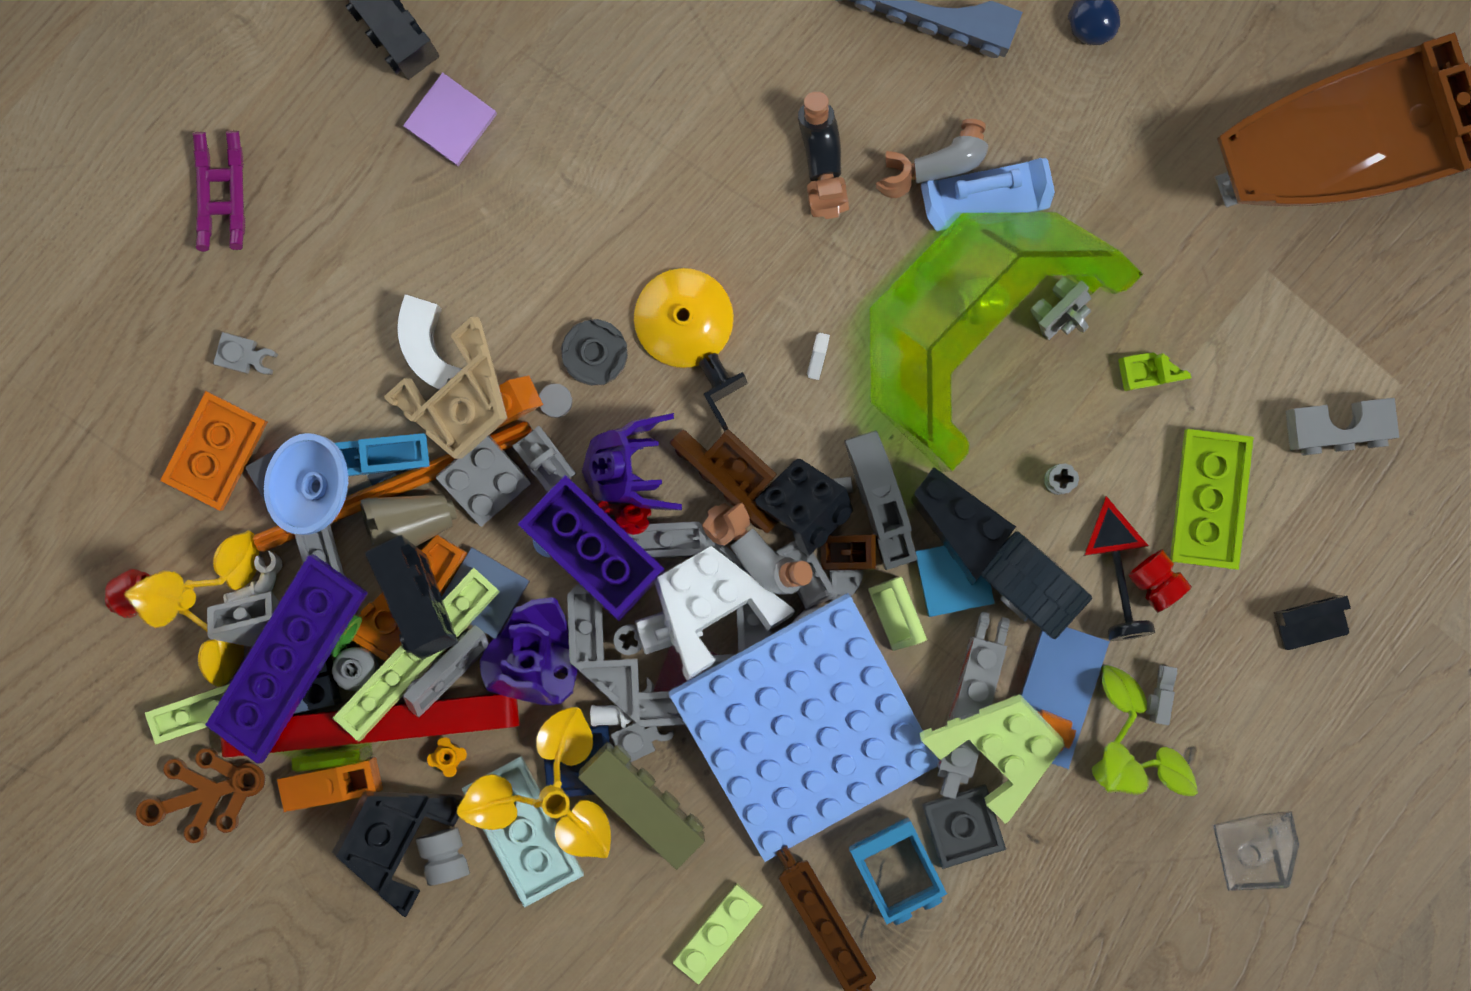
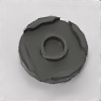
M599 319L580 322L573 326L566 334L561 347L562 361L567 372L578 382L589 386L605 385L615 380L624 370L628 358L627 343L621 332L611 323Z

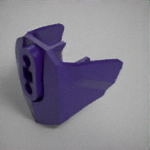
M674 413L633 420L622 428L603 432L591 439L584 459L582 474L597 501L631 503L640 508L664 511L682 510V504L642 498L635 493L638 491L656 490L662 485V479L642 480L632 473L631 456L637 450L644 449V447L659 446V442L652 438L627 439V436L650 431L659 422L674 419Z
M553 597L534 599L513 609L510 619L496 639L494 638L489 643L480 659L481 677L488 691L542 705L561 704L573 694L578 669L570 663L569 628L557 599ZM559 673L567 675L564 679H558L555 676Z

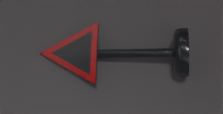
M1105 496L1084 556L1112 552L1125 623L1110 627L1108 639L1109 641H1122L1155 634V627L1151 621H1133L1120 551L1144 548L1149 547V545L1110 499Z

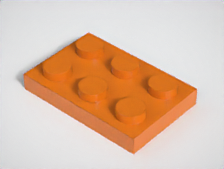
M205 391L160 481L219 511H223L268 421Z

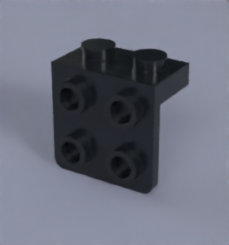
M802 459L794 460L756 498L757 507L790 529L794 534L799 550L808 556L817 548L823 546L828 536L839 525L844 524L854 511L846 488Z

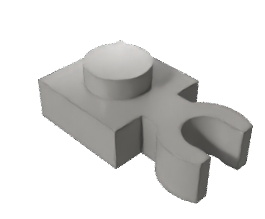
M222 332L213 364L249 374L251 365H254L258 372L271 375L273 370L265 368L262 360L266 356L277 358L278 354L267 348L255 351L256 341Z
M1159 666L1157 688L1154 689V695L1150 694L1147 700L1146 713L1150 715L1149 721L1164 725L1170 724L1175 694L1173 687L1176 681L1177 668Z
M633 723L626 726V728L612 733L611 736L615 745H620L631 756L632 759L629 762H633L656 750L652 741H668L674 736V732L670 731L666 734H661L657 726L646 728Z

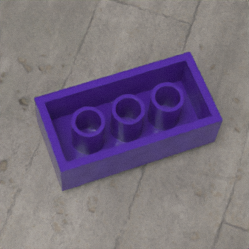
M566 475L518 523L535 542L618 621L655 584L657 577L665 573V569Z

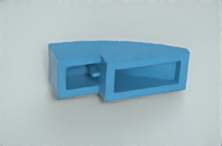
M425 433L334 443L344 456L348 477L430 467L427 436Z

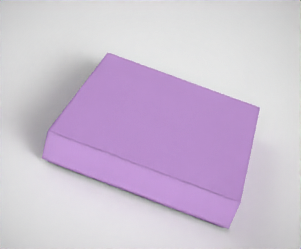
M442 72L403 126L449 161L459 166L495 118L497 112Z

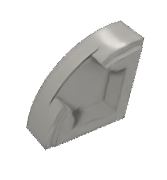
M863 570L829 571L830 583L836 592V596L831 598L830 602L847 593L852 596L862 582Z

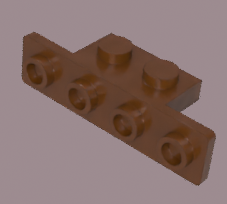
M729 429L721 435L708 451L686 430L679 432L670 441L677 455L699 470L700 476L706 482L714 484L723 493L728 503L733 506L743 503L748 512L750 523L754 527L763 530L767 534L775 527L778 521L757 507L756 498L777 474Z

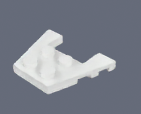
M712 546L658 576L655 581L666 620L670 622L675 638L673 642L677 653H680L683 663L682 670L687 680L712 666L715 661L696 633L746 603L749 604L767 631L792 617L795 612L791 606L774 593L762 587L753 577Z

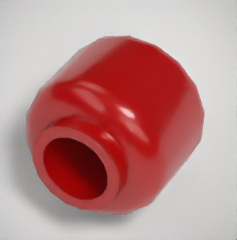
M129 569L110 580L105 588V604L112 613H116L123 618H132L138 615L134 606L126 598L125 593L150 575L137 569Z

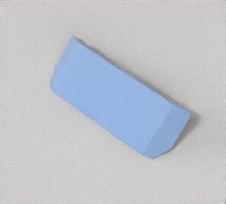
M1038 158L1025 163L921 183L927 218L936 231H944L1049 209L1055 193L1047 158Z

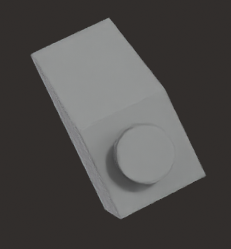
M270 591L207 607V636L213 640L253 647L280 602Z

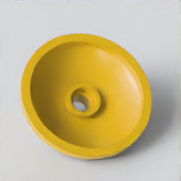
M673 269L656 276L644 287L636 302L634 326L641 345L654 359L671 367L692 368L699 366L698 364L703 358H706L709 362V355L719 354L723 350L733 328V308L728 294L713 277L695 269ZM680 310H687L690 314L689 319L680 321L677 319V313Z

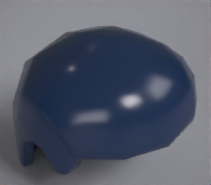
M1076 0L1068 13L1072 34L1086 45H1103L1113 39L1120 28L1119 9L1112 0Z

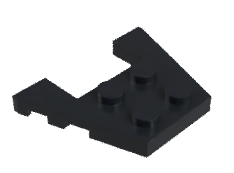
M364 791L332 853L381 898L387 901L399 914L407 917L420 889L416 885L393 877L423 818L428 817L454 828L459 818L457 808L463 796L457 794Z

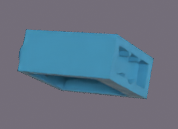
M908 817L849 846V850L886 924L891 922L894 925L901 924L912 917L911 912L921 907H924L925 910L931 909L943 901L941 897L947 895ZM909 837L932 886L887 907L864 859Z

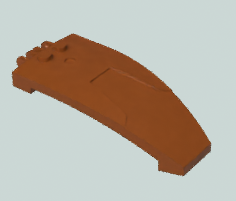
M1456 33L1423 42L1421 45L1360 64L1315 82L1246 117L1220 135L1217 140L1237 202L1249 205L1284 207L1345 203L1403 191L1470 170L1471 66L1469 67V64L1465 63Z

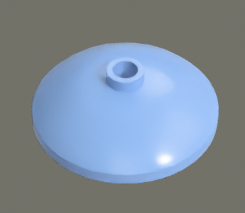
M311 433L300 434L290 438L275 452L265 475L264 498L271 518L280 528L293 534L310 535L323 530L336 518L344 504L348 489V470L343 454L330 439Z

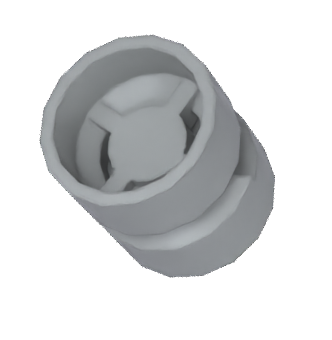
M458 827L436 831L415 839L420 858L428 860L424 866V874L428 886L446 883L470 874L467 858L463 854L458 853V850L463 846Z

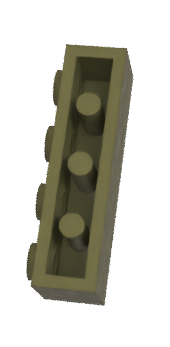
M607 741L580 769L578 778L677 870L705 842L704 831H702L705 828L704 825L693 814L690 813L688 816L678 808L680 806L679 801L669 791L666 790L662 793L654 785L656 780L644 768L638 770L629 761L632 758L624 748L618 744L613 747Z

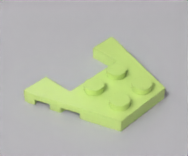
M1020 694L979 709V714L963 720L958 717L947 721V726L932 731V728H929L920 733L921 741L940 760L964 742L970 740L1009 779L985 797L986 805L1005 824L1010 821L1065 745L1063 738Z

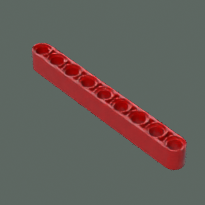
M500 694L436 700L419 718L408 709L406 703L395 704L360 742L333 719L340 710L293 715L270 753L520 726L517 699ZM220 737L222 757L246 756Z

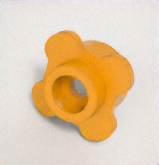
M442 737L438 740V747L434 753L428 755L427 763L430 767H437L442 770L444 776L453 777L457 773V766L467 758V751L463 747L459 748L451 743L448 737ZM445 754L450 755L449 760L444 759Z

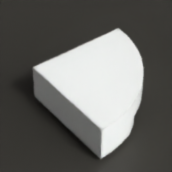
M819 332L816 335L807 371L808 378L816 380L820 378L830 338L828 334Z

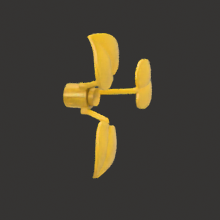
M247 530L244 533L232 535L219 545L213 560L214 570L220 576L217 579L187 580L184 583L182 577L176 572L162 571L137 583L125 593V596L134 606L140 618L149 626L155 628L166 626L179 612V614L185 615L207 632V624L189 611V608L196 601V593L193 589L194 587L222 585L225 581L228 587L233 590L245 587L253 579L257 571L254 561L256 556H259V551L254 544V533ZM213 639L204 642L199 648L198 664L205 679L216 687L226 685L242 662L244 645Z
M569 707L556 712L543 723L537 733L536 748L538 754L544 759L554 760V783L542 789L539 799H532L521 795L512 796L513 789L510 782L504 777L490 774L478 778L470 785L457 808V815L472 826L497 830L509 826L516 820L518 812L514 802L518 801L533 805L535 808L541 807L547 816L560 818L555 826V839L563 851L578 857L607 858L611 845V830L605 812L598 804L589 800L577 802L571 811L569 809V799L561 788L560 762L569 766L577 765L587 759L592 750V732L581 709Z

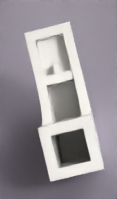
M405 294L398 317V338L402 353L409 366L422 380L440 390L462 370L445 363L435 347L434 332L442 308L437 304Z

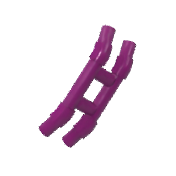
M232 130L226 132L229 168L210 169V154L207 146L206 132H194L192 135L197 187L196 249L205 252L210 248V237L212 236L211 215L231 214L229 247L232 250H241L245 235L243 197L244 165L239 131ZM230 181V201L210 202V182Z

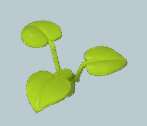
M1102 666V684L1107 698L1117 709L1128 712L1129 717L1114 742L1106 745L1104 758L1093 765L1092 773L1096 781L1105 787L1106 792L1142 794L1148 788V779L1144 769L1155 767L1158 768L1160 781L1167 788L1184 796L1192 797L1197 795L1198 790L1194 774L1180 753L1168 747H1161L1156 752L1157 760L1153 759L1139 764L1134 760V756L1130 755L1129 751L1121 744V741L1137 717L1136 712L1144 713L1147 710V701L1142 688L1133 677L1116 667Z

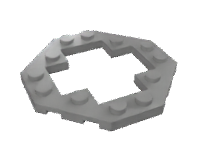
M700 522L649 524L643 533L636 535L628 534L653 558L693 557L712 546L749 574L738 557L725 545L714 543L706 535ZM580 583L576 585L567 595L570 663L640 727L686 725L673 703L669 691L639 693L638 659L604 661L602 604ZM748 603L736 609L739 653L772 635L771 630L767 631ZM736 654L712 655L715 661L706 671Z

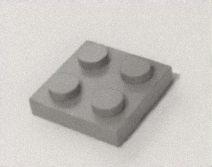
M490 435L464 458L453 460L436 475V479L480 527L531 484V480Z

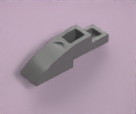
M874 430L844 440L862 504L866 506L872 531L875 535L883 568L889 570L918 560L910 534L912 529L905 505L878 432Z

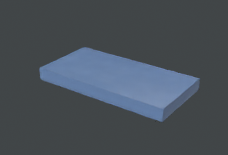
M1068 627L1057 639H1052L1041 630L1020 693L1036 711L1043 709L1072 721V729L1076 730L1074 741L1069 749L1064 747L1052 762V764L1069 769L1110 642Z

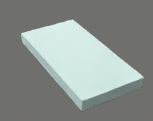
M522 756L487 774L499 775L507 779L513 789L512 796L521 795L532 799H539L541 791ZM472 783L462 788L464 795ZM517 801L514 804L518 814L513 823L502 829H483L525 908L584 876V872L576 857L566 853L558 846L555 839L556 819L547 816L541 807L535 808L533 805Z

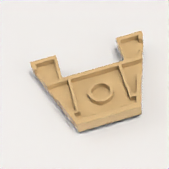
M470 317L450 335L467 361V365L427 402L413 380L406 378L384 396L391 405L399 407L404 412L403 415L406 418L420 425L426 431L425 434L454 459L464 458L508 419L479 317Z

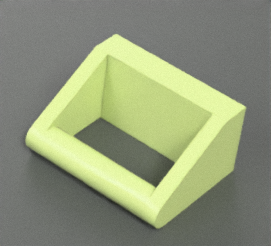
M902 576L868 588L892 651L913 646L927 640Z

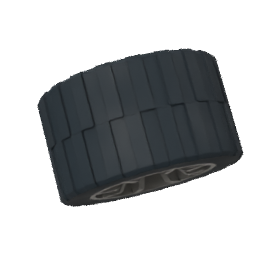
M1015 531L1007 539L986 569L981 573V576L1003 595L1000 599L1025 622L1029 618L1052 639H1057L1092 600L1091 594L1019 531Z

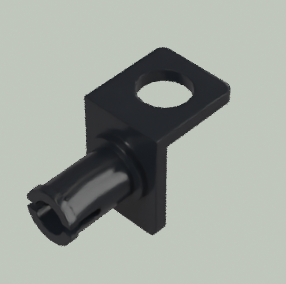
M714 353L708 356L714 369L711 368L706 358H703L698 365L702 368L712 386L711 390L704 393L705 399L725 432L728 430V426L716 407L715 402L747 385L748 382L743 372L734 377H729L719 360L718 354Z

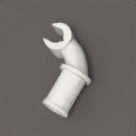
M268 551L271 563L267 567L265 566L264 558L256 556L254 564L261 573L259 580L252 581L248 587L224 594V603L272 591L277 573L282 568L280 556Z
M647 678L646 690L641 693L654 692V685L649 678ZM591 705L590 718L592 727L597 725H621L622 728H626L627 724L632 721L617 705Z

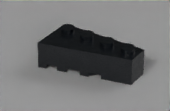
M349 0L350 2L345 5L357 22L363 19L370 29L365 33L374 46L379 48L383 45L389 53L385 60L396 75L403 72L409 80L440 57L429 37L422 31L410 12L405 10L400 0Z

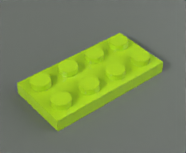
M1194 429L1184 430L1170 553L1172 562L1239 570L1254 437Z

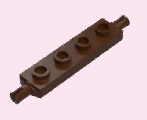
M787 845L782 850L788 860H786L781 850L775 852L785 868L778 878L844 991H872L870 986L875 981L876 975L808 860L796 862Z

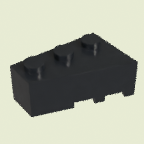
M935 467L932 468L911 498V502L934 534H937L952 559L957 562L972 586L1016 528L1015 525Z
M402 535L364 552L388 603L390 613L401 632L399 638L407 653L411 652L423 660L458 643L425 553Z

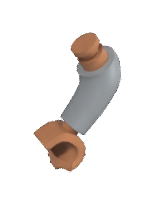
M977 119L963 120L961 125L963 130L960 132L959 137L953 139L951 145L916 158L914 163H911L903 154L887 151L885 157L886 167L896 168L901 173L897 176L884 177L876 183V189L886 197L899 198L910 190L912 180H916V183H922L967 173L975 169L985 159L989 146L984 141V135L982 134L985 132L986 124Z
M723 503L720 506L715 505L707 512V519L702 525L706 535L718 545H726L734 540L735 542L730 547L749 574L766 590L776 594H792L798 591L801 586L809 584L812 579V569L807 562L796 561L791 557L778 555L767 545L754 528L749 531L746 530L750 526V518L743 503H739L733 508Z

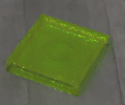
M372 744L305 752L291 758L292 770L297 772L358 764L371 758L373 755Z

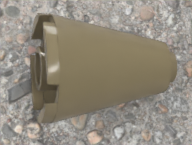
M444 495L366 498L360 500L361 511L367 534L372 543V549L400 535L413 545L418 546L451 528L452 520L457 519L452 499L446 501Z

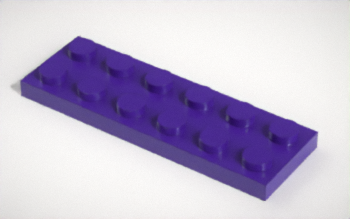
M315 554L308 555L205 725L255 763H263L368 592Z

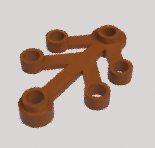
M204 748L196 754L195 760L197 765L203 769L212 768L230 779L217 783L187 768L186 763L182 759H171L164 765L163 770L166 777L169 779H179L198 790L164 801L158 798L146 799L138 805L136 817L141 824L154 826L162 822L166 814L202 802L193 822L184 830V837L188 842L198 843L207 835L206 825L221 796L232 792L234 794L226 811L216 819V826L223 833L231 832L237 828L240 810L247 797L258 794L264 788L265 774L256 764L245 763L236 766L218 757V753L213 748ZM204 752L211 754L212 762L210 764H205L202 761ZM172 763H177L180 766L178 775L170 771ZM247 773L254 777L252 786L244 782V776ZM151 805L158 808L157 817H152L149 814L148 809ZM224 816H229L232 819L233 824L231 828H226L222 824ZM192 827L200 829L201 834L199 838L191 836L190 830Z

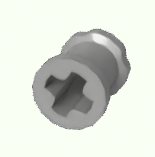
M1069 464L1055 465L1049 468L1044 476V484L1047 490L1056 495L1071 492L1072 489L1077 487L1079 482L1078 472ZM1063 471V476L1068 477L1069 481L1066 484H1062L1060 488V483L1054 481V476Z
M628 624L622 626L614 635V646L624 655H633L642 649L636 625ZM630 631H634V638L639 642L638 645L632 644L628 649L624 647L625 641L621 639V635H627Z

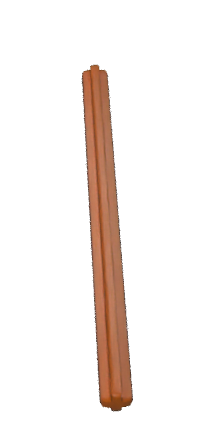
M522 422L491 435V437L504 451L512 448L515 443L533 430L528 422ZM446 454L429 461L430 467L410 469L346 496L339 514L331 523L361 511L360 500L395 497L436 480V475L455 459L451 455ZM277 525L254 535L253 540L258 551L264 552L296 537L295 534L289 533Z

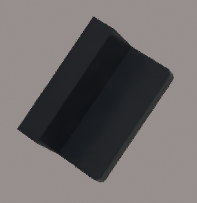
M1336 595L1274 612L1283 648L1285 650H1292L1348 635L1350 631L1344 610L1351 609L1348 596Z

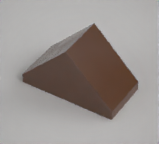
M875 535L828 536L825 544L821 546L822 569H876Z

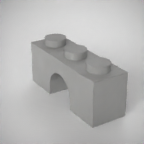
M1395 398L1360 401L1351 404L1353 417L1351 424L1345 430L1333 425L1329 418L1328 405L1287 410L1285 412L1290 450L1301 449V455L1303 456L1321 454L1322 447L1334 446L1335 452L1355 450V443L1367 442L1368 448L1389 446L1388 440L1399 438Z

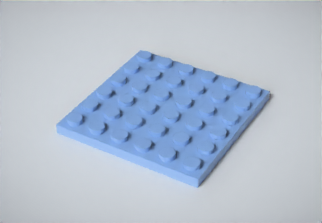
M849 593L669 691L673 703L764 862L777 856L775 852L778 850L783 852L782 848L786 845L788 848L797 845L934 769L939 761L937 756L921 741L920 733L923 730Z

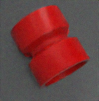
M1163 549L1147 557L1128 574L1139 590H1147L1145 598L1157 613L1173 605L1192 588L1181 572L1174 573L1172 571L1174 563Z

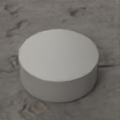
M560 384L546 386L539 395L543 406L540 407L541 410L553 418L565 416L573 404L570 391Z

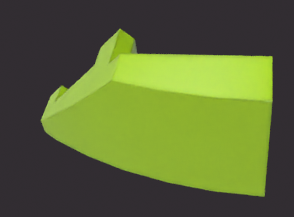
M1151 352L1118 359L1124 392L1191 379V373L1187 370H1181L1169 361L1170 358L1164 353L1157 355Z

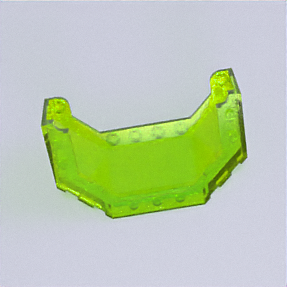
M1057 212L962 213L869 308L870 403L941 472L953 471L966 458L969 452V442L967 437L952 423L951 373L1046 276H1072L1078 283L1082 280L1089 286L1087 291L1090 294H1093L1102 286L1116 294L1131 288L1143 273L1120 250Z

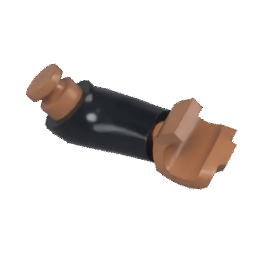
M811 92L805 97L804 105L798 112V122L805 145L809 178L813 181L807 185L810 210L813 217H825V219L838 218L840 213L849 210L845 179L839 177L841 175L839 128L834 110L829 105L828 97L822 92Z

